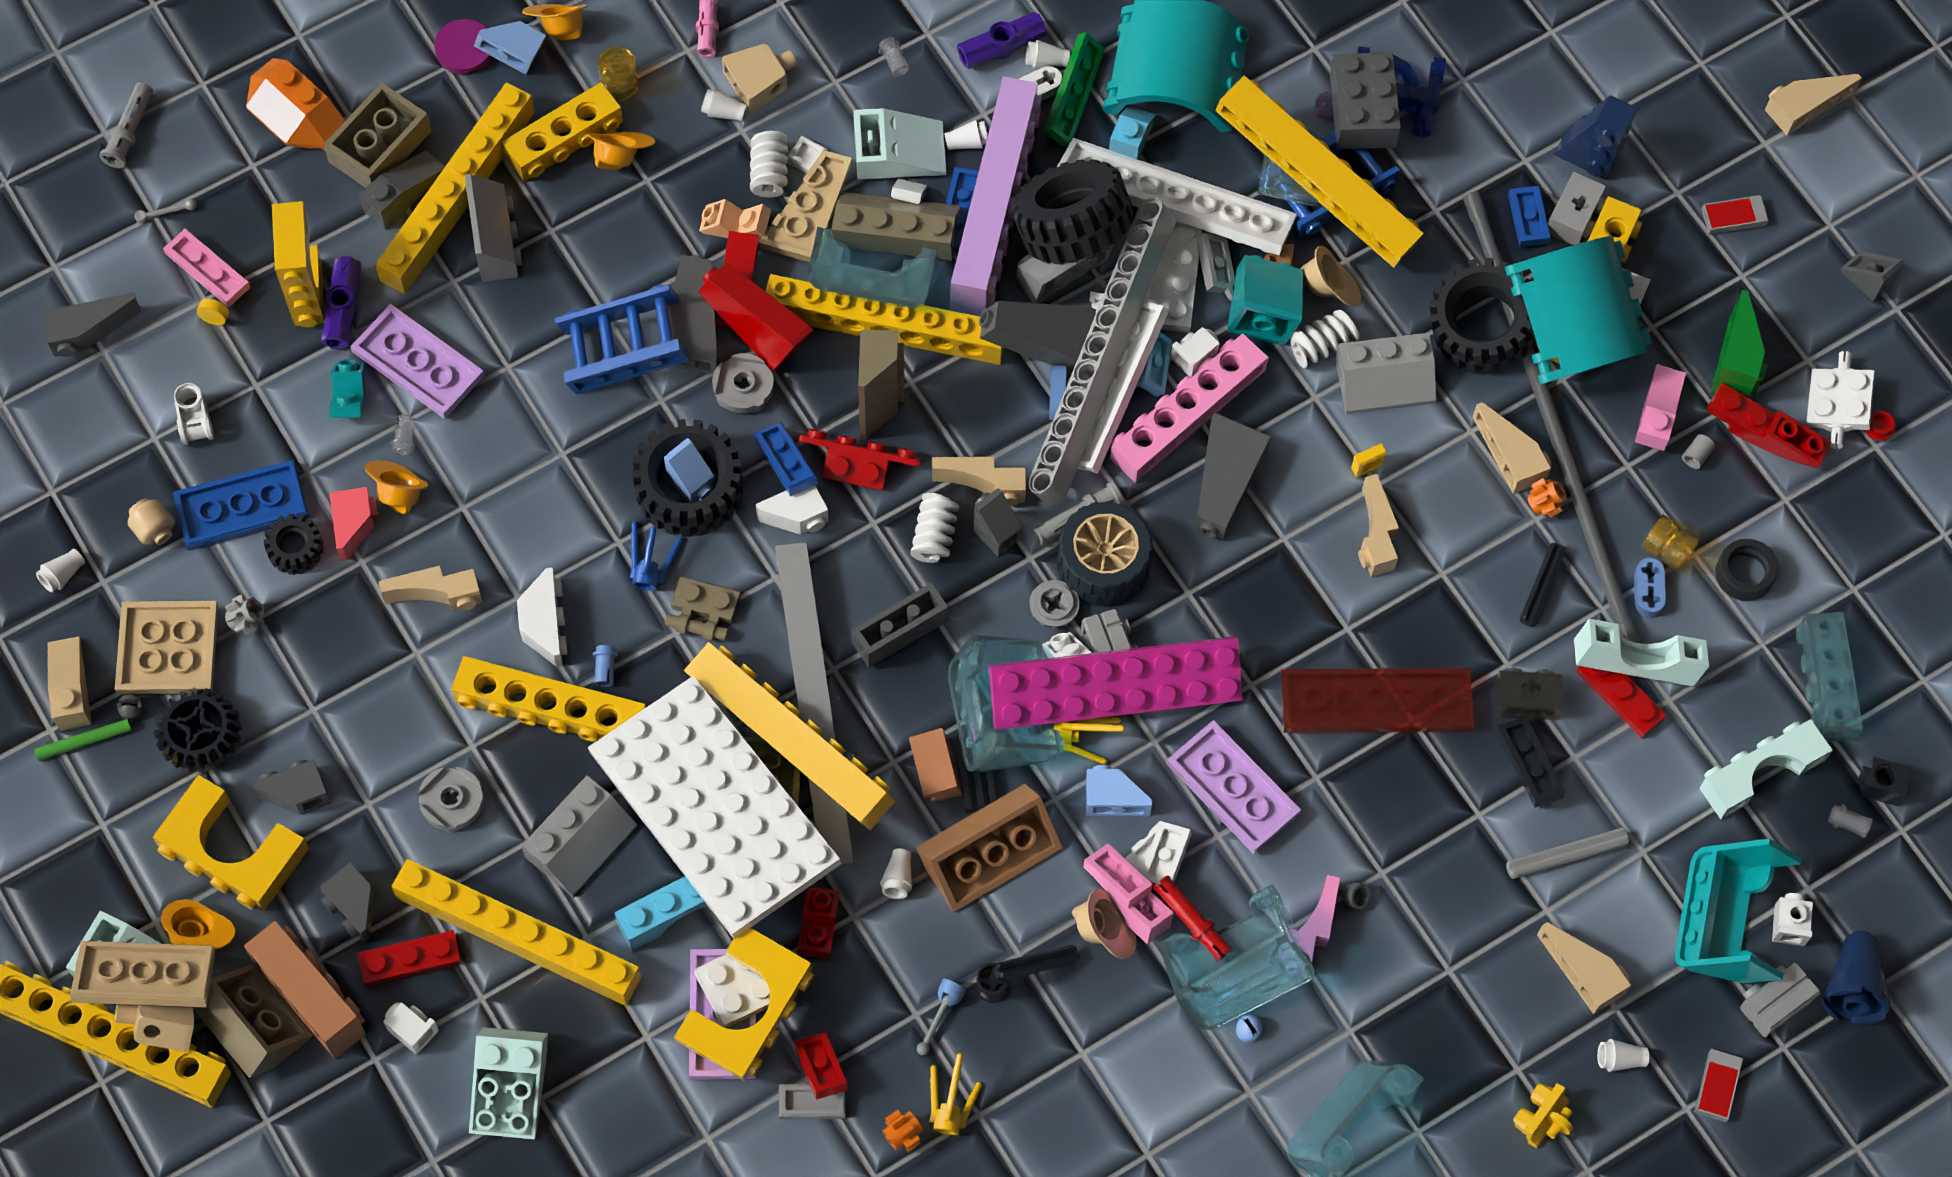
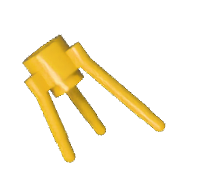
M1119 717L1054 723L1052 742L1060 743L1061 751H1069L1105 765L1107 764L1105 758L1072 745V742H1079L1080 731L1123 732L1125 727L1122 725H1108L1120 723L1121 718Z
M958 1053L956 1056L947 1104L942 1103L940 1109L938 1104L937 1067L932 1065L930 1068L931 1115L929 1122L934 1123V1131L942 1134L959 1135V1130L966 1128L967 1118L982 1087L981 1082L975 1084L962 1113H960V1107L954 1104L962 1068V1053Z

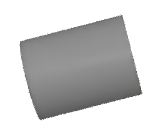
M1699 434L1684 452L1682 459L1691 468L1699 469L1715 449V444L1709 437Z

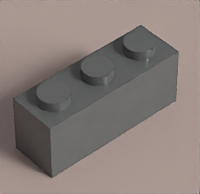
M929 583L851 629L852 644L865 664L870 668L948 622V605L934 585Z

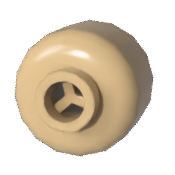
M144 498L130 508L128 512L130 515L128 526L140 542L146 545L153 543L161 545L171 538V530L175 525V519L161 501Z

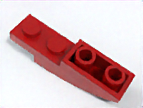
M1725 383L1718 386L1706 409L1707 412L1729 424L1727 431L1772 454L1810 467H1820L1831 444V441L1781 410L1774 414Z

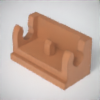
M943 728L909 737L924 798H930L931 802H937L955 796H962L963 792L949 738Z

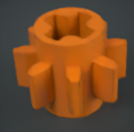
M1542 478L1531 484L1533 490L1528 495V502L1536 514L1540 515L1543 513L1544 516L1548 514L1551 518L1563 511L1561 506L1567 497L1558 481L1554 480L1551 482L1550 479L1546 481L1545 478Z
M897 1109L885 1118V1123L888 1127L883 1129L882 1132L894 1150L897 1151L904 1147L907 1152H910L921 1144V1139L918 1135L924 1130L910 1111L902 1115Z

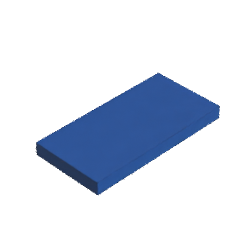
M294 460L173 492L187 550L270 529L269 525L272 522L276 525L279 524L278 517L283 516L284 521L289 519L288 514H294L296 519H298L299 514L304 515L305 519L310 518Z

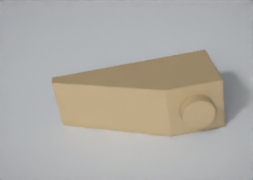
M1859 74L1793 81L1785 87L1780 85L1769 94L1770 99L1765 111L1782 131L1789 135L1854 94L1862 78Z
M1483 402L1477 404L1473 419L1512 493L1515 494L1532 487L1531 484L1542 478L1547 480L1551 470V461L1545 451H1541L1538 443Z
M80 637L48 642V694L51 718L59 731L92 725Z
M1548 922L1541 926L1537 936L1593 1014L1627 993L1631 986L1629 983L1630 978L1621 965L1617 966L1612 958Z

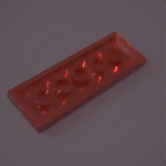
M1470 668L1281 669L1283 733L1473 731L1474 729Z

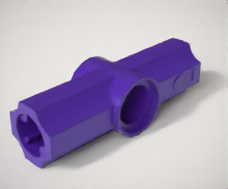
M1033 12L1009 23L1004 21L994 23L988 32L957 44V51L963 66L969 69L993 58L1006 59L1012 55L1014 49L1028 44L1029 41L1034 42L1045 37L1047 31L1040 14Z
M341 256V258L335 259L331 285L326 293L327 309L321 342L331 349L342 350L344 347H349L353 318L357 313L356 299L362 264L361 261L355 260L352 257ZM339 301H347L343 305H336Z

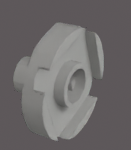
M748 353L735 354L731 356V359L724 363L721 362L716 367L712 378L713 392L718 404L735 413L760 412L770 400L774 390V379L771 370H769L760 357ZM742 378H747L748 383L751 385L745 389H740L738 385H735V382H741Z
M444 767L433 771L424 779L419 790L420 810L426 821L432 826L450 833L457 832L461 828H465L473 823L484 805V797L478 779L473 773L461 767H455L456 769H445ZM456 792L459 794L456 804H444L446 802L444 797L446 793L453 795Z

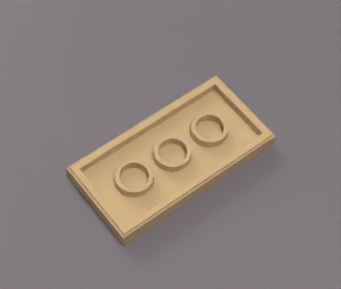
M81 941L70 994L71 1002L207 1007L215 959V946Z

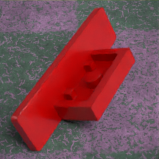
M809 429L808 433L803 432L799 436V441L828 447L822 476L827 479L883 490L889 460L913 466H920L922 464L923 458L916 456V451L911 449L898 448V452L886 450L887 445L869 441L868 446L857 444L856 438L845 435H838V439L826 437L827 432L817 429Z

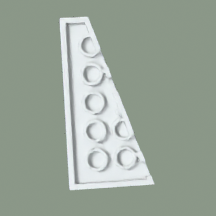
M1090 291L1089 301L1092 303V308L1096 309L1097 312L1104 294ZM1143 303L1077 469L1098 474L1169 311L1163 305Z

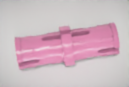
M715 0L699 1V21L696 23V32L698 33L697 54L705 58L713 57L716 54V34L719 32V23L717 22L718 1Z

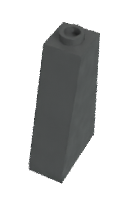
M700 255L681 256L673 285V290L679 296L680 302L668 305L673 339H679L686 347L690 359L689 362L673 367L714 374L718 366L715 310L698 293L705 283L702 278L712 269V262Z
M997 301L985 309L980 316V339L1050 365L1066 366V371L1072 373L1096 315V309L1080 306Z
M1215 412L1211 418L1195 528L1208 538L1224 540L1268 450L1270 436Z

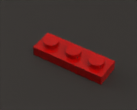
M1578 666L1576 673L1641 738L1645 737L1665 719L1666 714L1626 674Z
M454 930L357 953L365 987L462 964Z

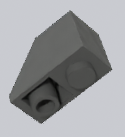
M999 488L991 494L989 492L983 494L976 501L974 510V532L997 557L1002 555L1022 537V525Z
M314 759L310 761H297L289 769L278 773L275 771L265 773L260 776L259 780L252 782L260 799L299 815L331 804Z
M350 862L320 886L324 895L321 902L332 915L338 912L345 921L341 924L352 938L358 935L366 943L371 935L375 894L371 885Z

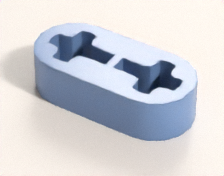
M1051 365L1049 420L1054 419L1066 389V366Z
M1655 558L1641 560L1634 572L1635 607L1643 617L1652 618L1659 615L1666 601L1664 566ZM1646 568H1650L1651 573L1655 574L1651 583H1648V575L1644 573ZM1648 592H1651L1652 602H1657L1653 608L1649 607L1648 602H1644Z

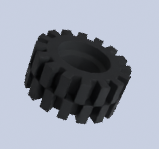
M288 514L289 519L285 521L283 516L278 517L279 524L276 525L272 522L269 525L271 531L266 530L264 534L266 539H263L265 551L271 564L274 567L277 566L278 570L282 573L287 569L290 575H294V570L297 569L299 574L305 573L303 568L306 566L309 570L313 569V561L319 563L321 560L319 553L323 554L324 550L322 546L323 540L317 525H314L310 518L306 520L304 515L301 514L298 515V519L295 518L294 514ZM289 536H302L306 542L301 551L290 554L282 549L283 541Z

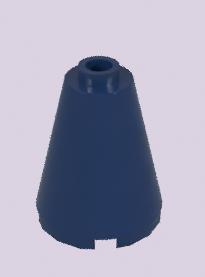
M1858 930L1846 936L1825 991L1823 1008L1828 1015L1840 1021V1017L1843 1016L1851 1018V1024L1867 1025L1884 1020L1885 1013L1890 1011V1000L1877 938L1867 931Z

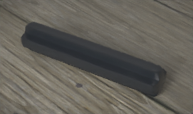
M1554 542L1550 544L1521 614L1520 622L1529 627L1536 625L1566 551L1563 545Z
M1068 945L998 962L993 967V973L996 980L1002 982L1071 965L1079 960L1080 956L1076 946Z

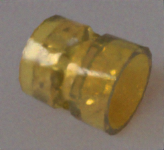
M619 46L609 47L604 50L597 62L600 82L615 100L621 101L632 97L639 85L635 56L630 50Z
M1663 514L1643 541L1641 548L1653 556L1661 554L1663 556V563L1678 572L1698 545L1700 538L1686 529L1679 532L1678 524Z

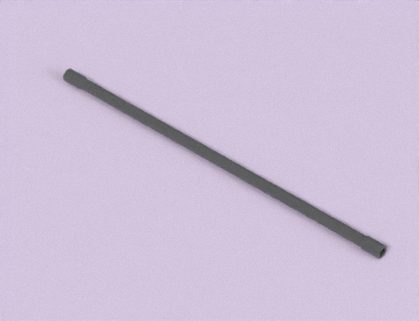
M1478 191L1470 192L1463 197L1470 220L1474 224L1485 257L1493 258L1494 266L1499 267L1502 257L1489 224L1488 214L1481 194ZM1501 301L1511 326L1514 313L1505 302ZM1532 347L1529 353L1521 350L1522 362L1615 623L1619 624V632L1625 639L1641 644L1636 627L1628 613L1547 383L1540 385L1538 379L1540 375L1537 363H1533L1531 356L1536 354L1534 347Z

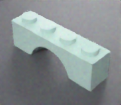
M1588 619L1574 638L1576 665L1692 687L1709 667L1707 641L1676 635L1664 642L1640 644L1625 639L1619 632V624L1595 619Z
M1811 719L1803 724H1800L1799 721L1792 723L1783 730L1784 734L1774 739L1773 736H1769L1757 744L1758 749L1751 753L1744 750L1730 760L1731 764L1724 768L1717 765L1704 774L1705 780L1699 789L1720 819L1725 818L1749 803L1754 795L1752 776L1757 770L1766 766H1781L1801 775L1826 761L1832 752V748Z

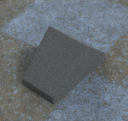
M1860 251L1840 270L1866 296L1875 301L1894 284L1904 263L1902 259Z

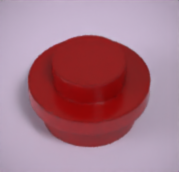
M1885 411L1871 413L1870 430H1865V432L1874 440L1885 441L1894 434L1896 428L1895 421Z

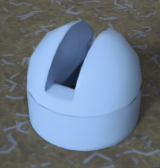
M1254 1015L1242 1016L1236 1025L1238 1038L1246 1043L1258 1040L1263 1029L1260 1019ZM1245 1021H1249L1251 1023L1256 1033L1252 1034L1250 1028L1245 1023Z

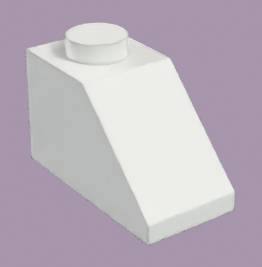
M816 486L793 496H789L788 492L784 491L756 504L759 522L800 535L808 531L810 533L816 532L829 522L828 509Z

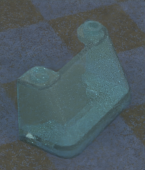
M817 227L808 269V279L815 289L823 292L917 309L927 302L939 277L942 261L937 250L922 247L921 253L912 260L904 259L901 274L850 264L851 253L848 246L841 241L834 240L832 229Z
M972 635L951 660L948 668V682L964 762L969 771L987 772L1054 761L1063 752L1064 744L1059 732L1056 729L1045 730L1044 724L996 730L993 724L989 665L1045 659L1044 654H1042L1040 641Z
M1273 884L1258 890L1250 898L1249 906L1253 914L1218 931L1223 939L1233 948L1230 953H1225L1227 956L1219 962L1215 960L1213 955L1200 941H1195L1190 934L1175 933L1158 943L1176 999L1199 1028L1204 1030L1216 1029L1307 983L1314 976L1315 970L1279 892Z
M1370 1060L1359 1061L1291 1138L1287 1146L1288 1159L1307 1177H1343L1354 1160L1352 1146L1340 1136L1367 1103H1370L1380 1113L1389 1106H1399L1404 1111L1414 1100L1424 1078L1405 1064Z

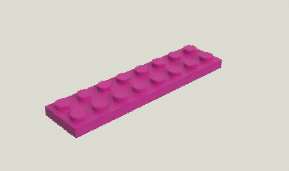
M1237 637L989 665L993 724L996 730L1243 700L1239 642Z

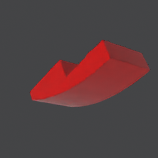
M814 887L807 888L798 955L830 959L840 891Z

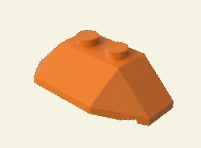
M272 58L251 76L246 105L247 110L285 145L308 149H322L325 151L323 144L345 122L330 99L288 60Z

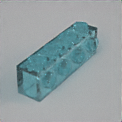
M1844 613L1806 614L1800 625L1796 628V638L1798 644H1802L1804 654L1801 656V668L1803 673H1807L1808 678L1806 699L1812 703L1813 709L1810 719L1827 742L1855 741L1862 732L1863 726Z

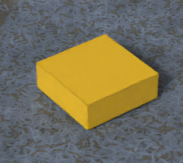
M1382 443L1354 455L1351 469L1356 477L1383 466L1386 450Z

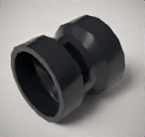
M994 962L982 966L976 978L977 994L982 1000L989 1003H997L1003 1000L1009 988V980L1002 982L996 980L993 967L997 963Z

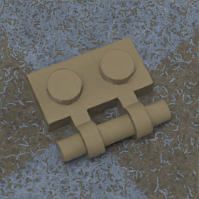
M680 577L671 602V609L681 611V614L679 616L667 614L665 626L676 628V632L686 634L687 631L703 635V639L713 641L714 638L726 641L728 629L718 625L719 622L732 624L740 600V592ZM692 615L708 618V621L703 623L691 618Z

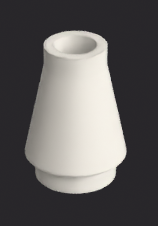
M1036 40V42L1029 41L1025 63L1032 66L1033 69L1046 66L1067 67L1070 50L1062 49L1040 40Z
M708 89L701 112L706 113L707 117L742 121L746 104L740 103L718 89H715V91Z
M977 120L945 133L948 150L983 149V145H986L988 137L985 121L977 122Z
M72 549L68 553L40 565V570L36 572V576L49 592H53L56 589L61 590L76 571L85 564V560L77 550Z
M900 848L893 850L892 857L880 881L882 893L885 896L893 899H903L911 891L912 854L910 851Z
M1609 1039L1607 1042L1599 1044L1598 1064L1600 1068H1606L1608 1072L1635 1067H1647L1649 1063V1050L1647 1047H1638Z

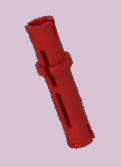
M1169 875L1159 881L1161 884L1157 883L1153 887L1154 891L1163 898L1193 933L1192 938L1195 941H1200L1217 962L1227 956L1225 953L1231 952L1232 946L1215 930L1214 922L1207 920L1171 880Z

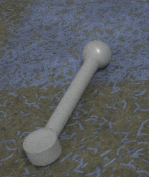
M188 199L183 204L147 213L139 210L135 213L134 217L138 223L143 224L151 217L183 209L194 210L197 207V203L193 199Z

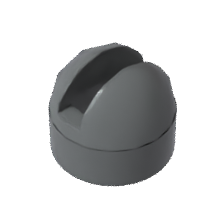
M128 694L119 699L117 710L123 720L128 719L129 722H134L143 716L145 707L138 696ZM125 704H137V706H131V705H125Z
M1350 883L1343 889L1342 899L1351 908L1361 910L1370 902L1371 892L1365 884Z

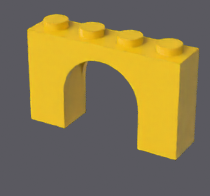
M299 201L272 204L275 271L295 326L305 328L324 324L322 259L318 246H309L308 215L304 203Z
M198 775L154 834L153 839L159 847L157 851L170 861L177 858L185 863L183 867L194 876L200 877L203 874L210 878V884L222 893H226L229 890L236 894V900L245 907L252 910L255 906L265 911L309 850V847L303 837L277 822L262 845L251 857L237 863H223L214 860L206 853V837L210 828L229 804L230 799L225 790Z
M748 928L733 939L726 953L729 958L761 976L769 986L770 1003L765 1015L759 1022L749 1028L732 1030L718 1025L691 1009L674 1036L676 1042L744 1082L748 1075L751 1077L755 1076L763 1062L759 1058L765 1047L771 1048L780 1033L776 1028L782 1018L789 1019L797 1005L793 1001L799 990L805 991L814 977V974L810 972L812 965L809 961L752 928Z

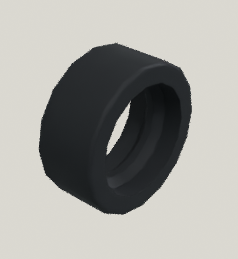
M1739 539L1730 543L1723 550L1715 568L1716 580L1721 589L1730 597L1740 601H1753L1763 597L1771 589L1779 571L1778 560L1773 551L1764 543L1754 539ZM1737 555H1747L1755 558L1765 570L1763 580L1756 585H1747L1736 580L1729 571V563L1732 558Z

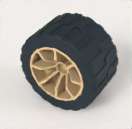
M1105 501L1101 503L1094 502L1079 508L1077 512L1070 515L1066 524L1063 525L1061 536L1059 537L1057 569L1059 570L1061 581L1067 583L1066 585L1077 593L1079 600L1088 602L1090 605H1103L1106 607L1114 604L1119 605L1129 598L1132 599L1143 588L1149 575L1153 552L1151 531L1148 530L1147 523L1144 519L1140 518L1137 512L1123 504Z

